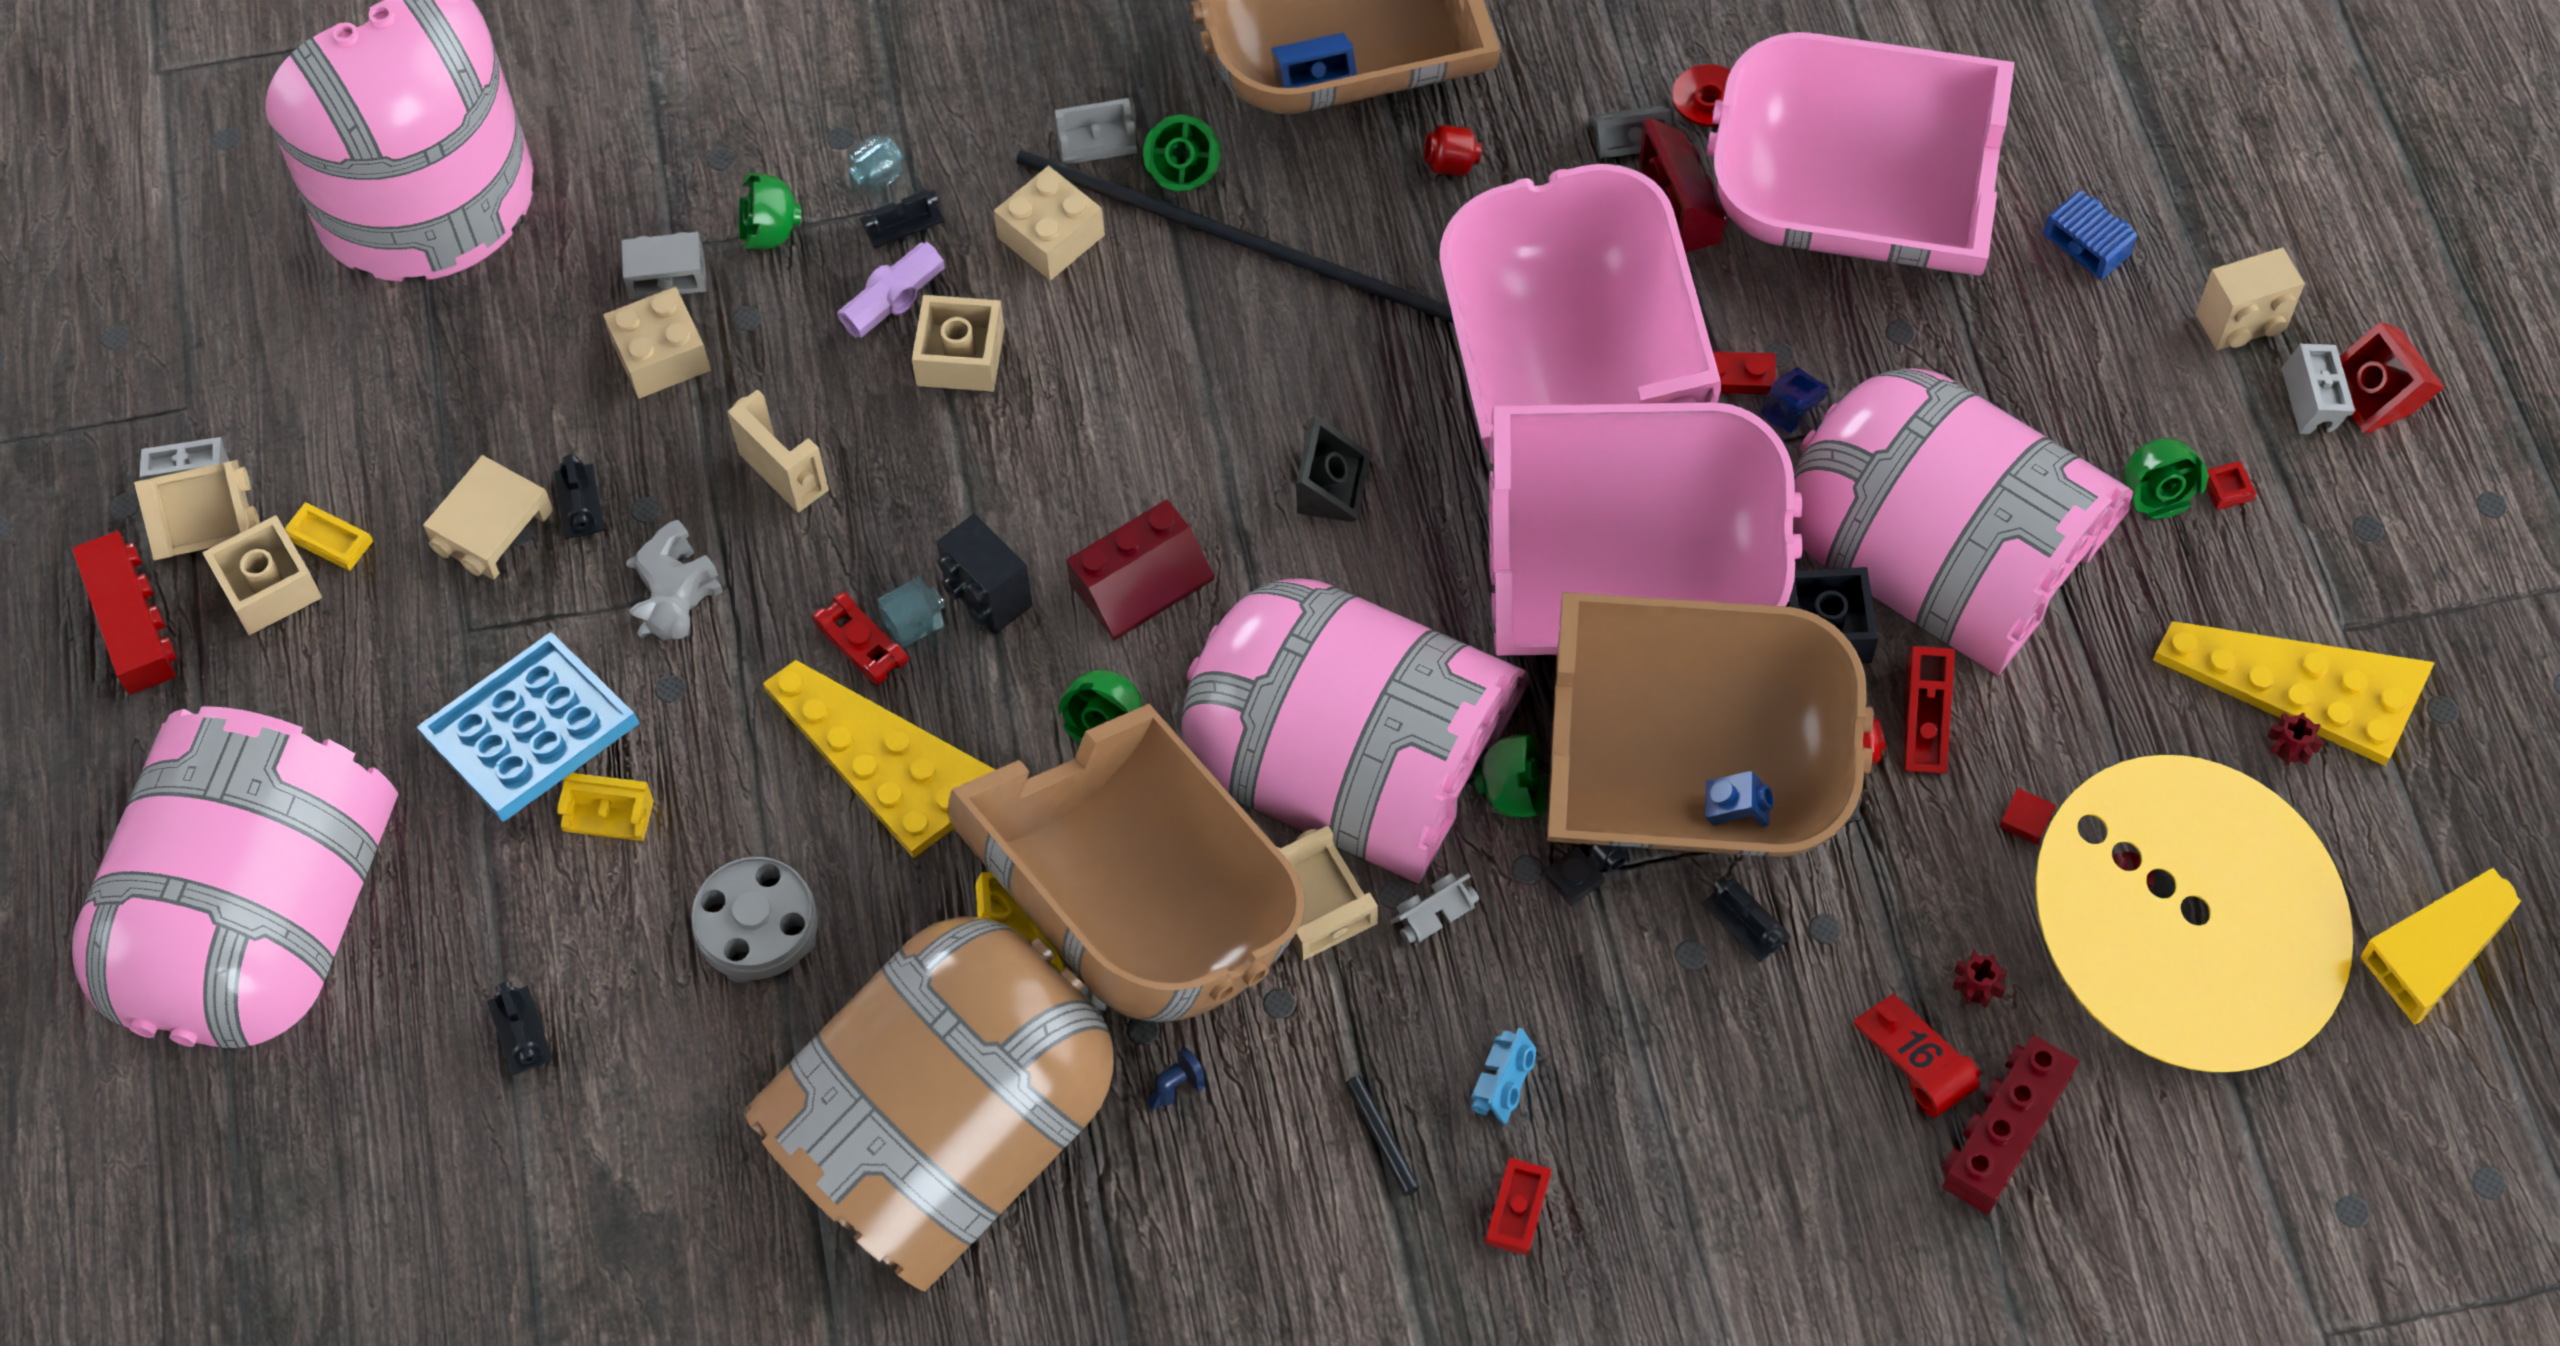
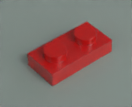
M1713 351L1721 380L1720 393L1775 395L1776 353Z
M1509 1157L1485 1244L1529 1256L1552 1169Z

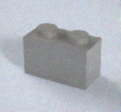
M678 232L672 235L640 236L635 239L622 240L623 279L630 300L647 298L675 286L679 294L707 292L705 253L699 232Z

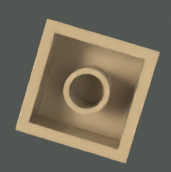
M1049 165L994 210L997 238L1050 281L1105 236L1102 208Z
M2283 247L2212 269L2195 315L2216 351L2230 346L2237 348L2245 345L2252 339L2265 335L2269 337L2275 336L2287 329L2305 283Z
M676 286L603 314L613 346L638 399L711 371L704 344Z
M923 295L912 355V365L917 386L994 392L1004 333L1001 300Z
M277 515L202 552L248 635L322 598L309 570Z

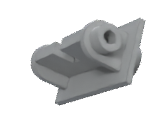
M1453 872L1444 876L1431 885L1434 893L1421 900L1418 894L1399 904L1396 909L1400 914L1389 920L1390 924L1401 921L1404 928L1400 930V934L1407 944L1412 942L1419 944L1423 939L1443 928L1435 914L1436 912L1441 911L1446 921L1450 923L1475 908L1474 903L1479 901L1478 894L1471 886L1465 888L1462 883L1471 876L1468 873L1456 878Z

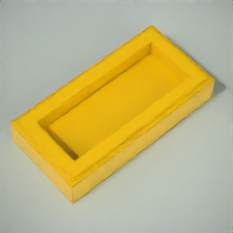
M307 502L302 505L284 528L292 543L348 571H351L373 542L369 533Z

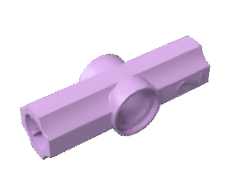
M928 242L919 243L892 267L882 265L877 268L868 278L866 288L837 312L839 320L852 336L862 338L891 313L900 315L907 311L915 301L917 291L945 268L944 260Z

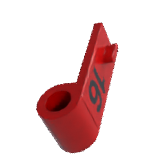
M1894 993L1853 1020V1025L1909 1077L1910 1088L1914 1098L1920 1107L1931 1117L1936 1118L1979 1089L1978 1078H1980L1981 1074L1975 1062L1968 1056L1962 1057Z

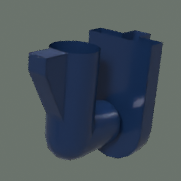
M1183 1047L1177 1052L1178 1064L1175 1062L1155 1078V1089L1147 1101V1105L1152 1111L1160 1105L1168 1106L1172 1104L1175 1100L1174 1087L1186 1079L1197 1092L1205 1088V1072L1187 1047Z

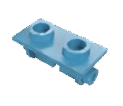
M1518 1028L1516 1034L1503 1031L1501 1036L1495 1038L1485 1066L1487 1069L1497 1071V1074L1481 1073L1474 1092L1470 1097L1473 1102L1471 1106L1473 1111L1481 1115H1487L1488 1111L1492 1110L1504 1125H1506L1511 1111L1519 1103L1520 1089L1527 1072L1532 1070L1536 1060L1537 1049L1523 1028Z

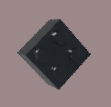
M975 513L936 541L939 553L937 563L942 570L944 578L941 581L942 586L954 600L960 598L967 605L969 614L980 626L986 624L997 634L1033 606L1027 565Z
M1868 568L1795 571L1793 589L1786 607L1806 610L1824 618L1839 629L1851 642L1861 663H1872L1878 634Z

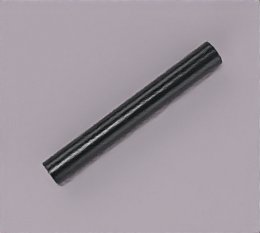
M1361 1076L1350 1078L1346 1081L1345 1085L1403 1194L1409 1196L1417 1192L1420 1186Z

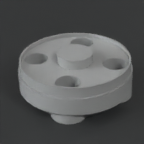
M747 857L729 862L714 871L704 881L696 894L692 908V929L698 947L708 963L734 982L745 983L751 980L766 979L779 975L798 963L803 956L812 951L816 944L818 915L811 890L793 868L781 861L767 857ZM770 879H778V880H779L778 883L775 884L774 886H771V887H763V886H762L763 883L766 882L767 880H770ZM713 905H724L723 908L717 912H707V910ZM793 927L803 928L797 935H786L787 931ZM737 953H748L743 960H730Z

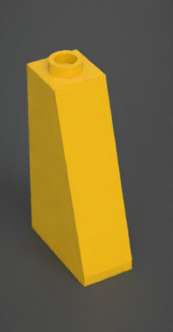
M2491 868L2370 939L2360 958L2410 1021L2416 1025L2423 1020L2508 921L2521 900L2517 897L2512 884L2508 880L2501 878L2496 870Z

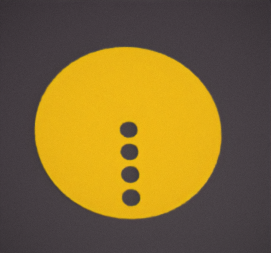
M2182 755L2139 757L2108 767L2085 781L2060 806L2047 829L2038 856L2036 870V904L2045 943L2060 975L2077 1000L2100 1024L2126 1044L2150 1057L2190 1070L2204 1072L2246 1071L2272 1064L2289 1056L2307 1044L2331 1018L2342 998L2352 964L2353 930L2348 899L2334 862L2311 827L2288 803L2260 782L2235 769L2201 758ZM2087 815L2099 818L2106 827L2107 835L2105 840L2100 844L2086 842L2078 832L2080 818ZM2117 843H2129L2139 851L2141 863L2138 869L2125 871L2115 864L2112 858V849ZM2160 869L2171 875L2175 882V891L2171 897L2159 898L2150 892L2146 884V878L2150 871ZM2189 896L2198 897L2207 904L2210 916L2206 924L2197 926L2185 920L2181 913V903L2184 898Z

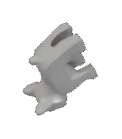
M679 520L671 521L659 529L654 537L637 552L636 556L626 561L627 567L637 570L640 578L651 592L649 600L639 602L630 609V613L633 616L645 620L637 633L640 638H644L651 633L663 641L684 638L689 634V611L697 606L706 595L716 596L723 592L720 583L715 578L718 576L717 570L707 555L686 564L678 561L681 557L687 558L694 554V550L686 540L689 536L688 531Z

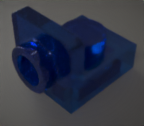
M1796 367L1773 383L1761 413L1791 433L1797 429L1803 414L1824 400L1829 387L1799 367Z

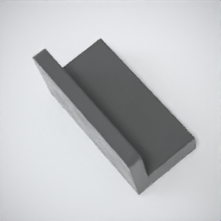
M1663 105L1590 115V124L1595 126L1598 157L1602 159L1640 153L1644 120L1652 118L1673 127L1671 110Z

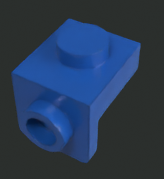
M1753 771L1706 781L1705 818L1712 825L1752 817L1761 827L1770 825V809L1774 807L1773 793L1771 788L1767 784L1765 785Z

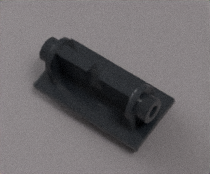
M923 188L920 190L921 192L901 199L902 202L896 205L893 202L875 210H867L868 214L862 216L860 222L874 249L945 222L937 206L939 202L933 189L926 191Z
M574 454L564 456L562 463L559 465L560 470L554 471L565 539L605 531L593 463L584 465L578 459V456Z
M1725 876L1721 877L1713 885L1715 892L1702 902V905L1760 963L1792 937L1733 877L1730 880Z
M511 982L498 984L495 987L496 993L493 999L488 1000L487 1003L512 1076L553 1061L554 1059L529 987L525 986L518 989L513 987Z

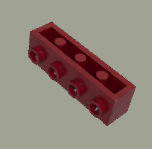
M2034 1034L2029 1039L2025 1048L2017 1044L2005 1064V1067L2010 1069L2006 1079L2003 1082L1996 1078L1984 1098V1101L1990 1104L1984 1115L1982 1116L1975 1112L1966 1126L1963 1135L1969 1139L1962 1151L1954 1147L1943 1164L1941 1170L1948 1174L1942 1188L1989 1216L2072 1079L2080 1061Z

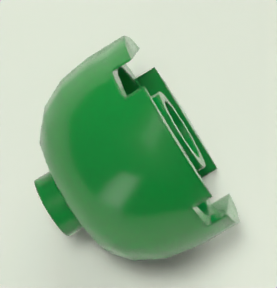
M1189 115L1168 116L1158 123L1154 129H1151L1146 136L1143 147L1144 165L1148 172H1151L1153 178L1158 181L1157 183L1164 188L1173 191L1195 190L1210 181L1218 170L1221 160L1220 141L1214 130L1199 118Z
M746 173L742 186L749 187L748 195L745 198L740 197L738 208L739 239L747 237V240L741 246L743 249L762 250L782 245L789 238L793 226L800 225L801 205L794 203L791 189L786 182L778 177L762 173Z
M2161 438L2142 445L2132 453L2125 465L2123 483L2134 492L2131 503L2140 514L2144 512L2149 518L2163 519L2187 510L2192 505L2189 499L2197 491L2202 495L2206 489L2209 475L2203 460L2185 442Z
M1098 669L1083 673L1068 686L1060 700L1058 714L1062 712L1066 720L1063 727L1067 734L1080 744L1085 731L1142 707V699L1136 686L1125 676L1111 670Z
M1518 734L1499 739L1489 747L1484 755L1482 769H1476L1475 784L1478 793L1486 795L1489 805L1497 813L1512 818H1529L1540 816L1539 814L1544 812L1546 783L1545 776L1539 777L1537 764L1543 762L1538 743L1533 734Z

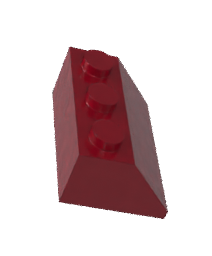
M1652 118L1644 120L1638 167L1642 174L1653 180L1667 195L1675 214L1685 253L1722 243L1724 226L1728 225L1727 213L1722 205L1717 204L1715 200L1714 187L1708 174L1704 175L1701 170L1700 156L1696 146H1690L1683 131Z
M1168 499L1066 559L1069 584L1114 641L1214 580V574L1190 526Z

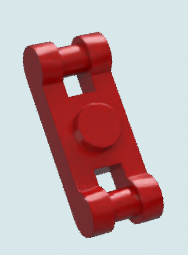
M844 591L833 598L834 603L825 610L820 608L811 615V619L816 627L876 686H879L887 679V673L895 667L900 669L909 662V657L903 648L896 642H893L874 624ZM842 616H845L849 622L839 628L835 622ZM880 652L884 655L877 661L873 660Z

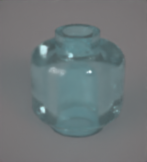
M874 134L850 152V160L854 165L848 170L861 188L868 183L872 189L881 190L903 173L904 167L902 162L906 158L889 135L883 138L879 134Z

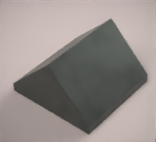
M1317 415L1310 418L1297 477V514L1348 522L1357 521L1372 453Z

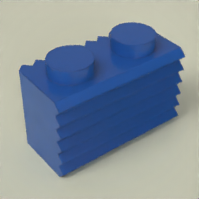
M1344 32L1271 48L1276 80L1282 88L1304 87L1357 75L1353 46Z
M2078 190L2048 215L2043 231L2045 237L2101 280L2106 275L2108 276L2111 271H2114L2126 258H2129L2137 239L2136 231H2133L2128 222L2118 219V217H2113L2112 213H2108L2098 199L2084 195L2082 190Z

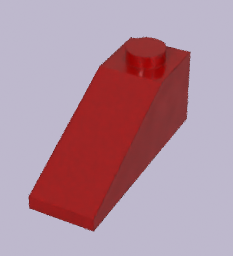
M1907 647L1904 698V771L1947 774L1955 649Z

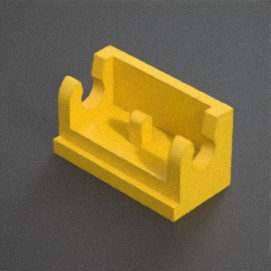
M571 773L563 779L564 784L557 814L562 815L560 827L563 832L644 841L654 803L647 782Z

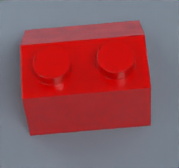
M2383 322L2375 325L2339 356L2355 409L2351 417L2362 432L2366 434L2415 413L2445 388L2402 330Z

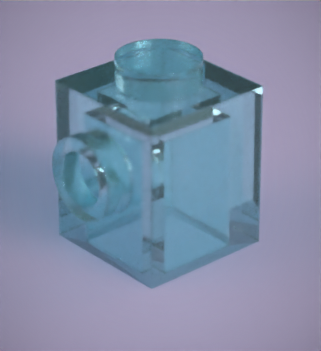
M920 576L877 599L882 621L902 648L944 626L941 609L945 608L944 602L936 588L932 586L928 589Z

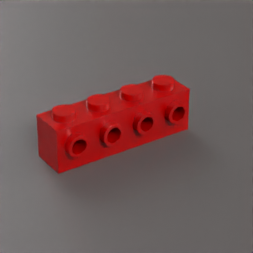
M117 530L73 547L72 550L113 667L128 695L175 678L176 675L171 662L177 660V655L168 637L162 639L160 629L165 628L166 625L157 605L150 606L148 598L154 596V592L146 574L139 575L137 566L142 565L143 562L135 543L126 544L121 533Z

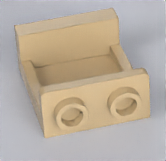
M759 390L754 391L749 396L740 398L727 411L739 455L797 513L829 490L819 448L808 438L789 452L774 437L764 395Z
M482 455L423 526L430 540L429 546L438 555L444 558L452 556L459 560L470 573L476 576L484 574L495 580L500 574L496 566L500 556L533 517L544 522L553 512V508L544 488Z
M238 460L134 482L154 561L212 548L260 523L255 506L249 507L245 492L250 490L247 470L245 467L239 468Z
M1329 826L1319 830H1307L1295 842L1282 848L1277 847L1296 871L1304 892L1305 909L1303 918L1291 940L1303 961L1378 924V905L1370 892L1364 895L1335 847L1333 832Z

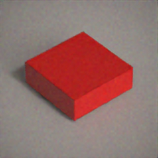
M2241 461L2207 469L2209 478L2206 489L2216 510L2254 501L2257 493Z
M2017 788L1999 828L2038 845L2055 811L2056 805Z

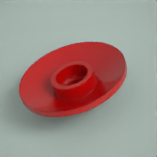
M1701 64L1681 73L1672 89V101L1678 113L1686 120L1700 126H1719V124L1712 123L1715 101L1724 100L1725 88L1731 70L1720 65Z

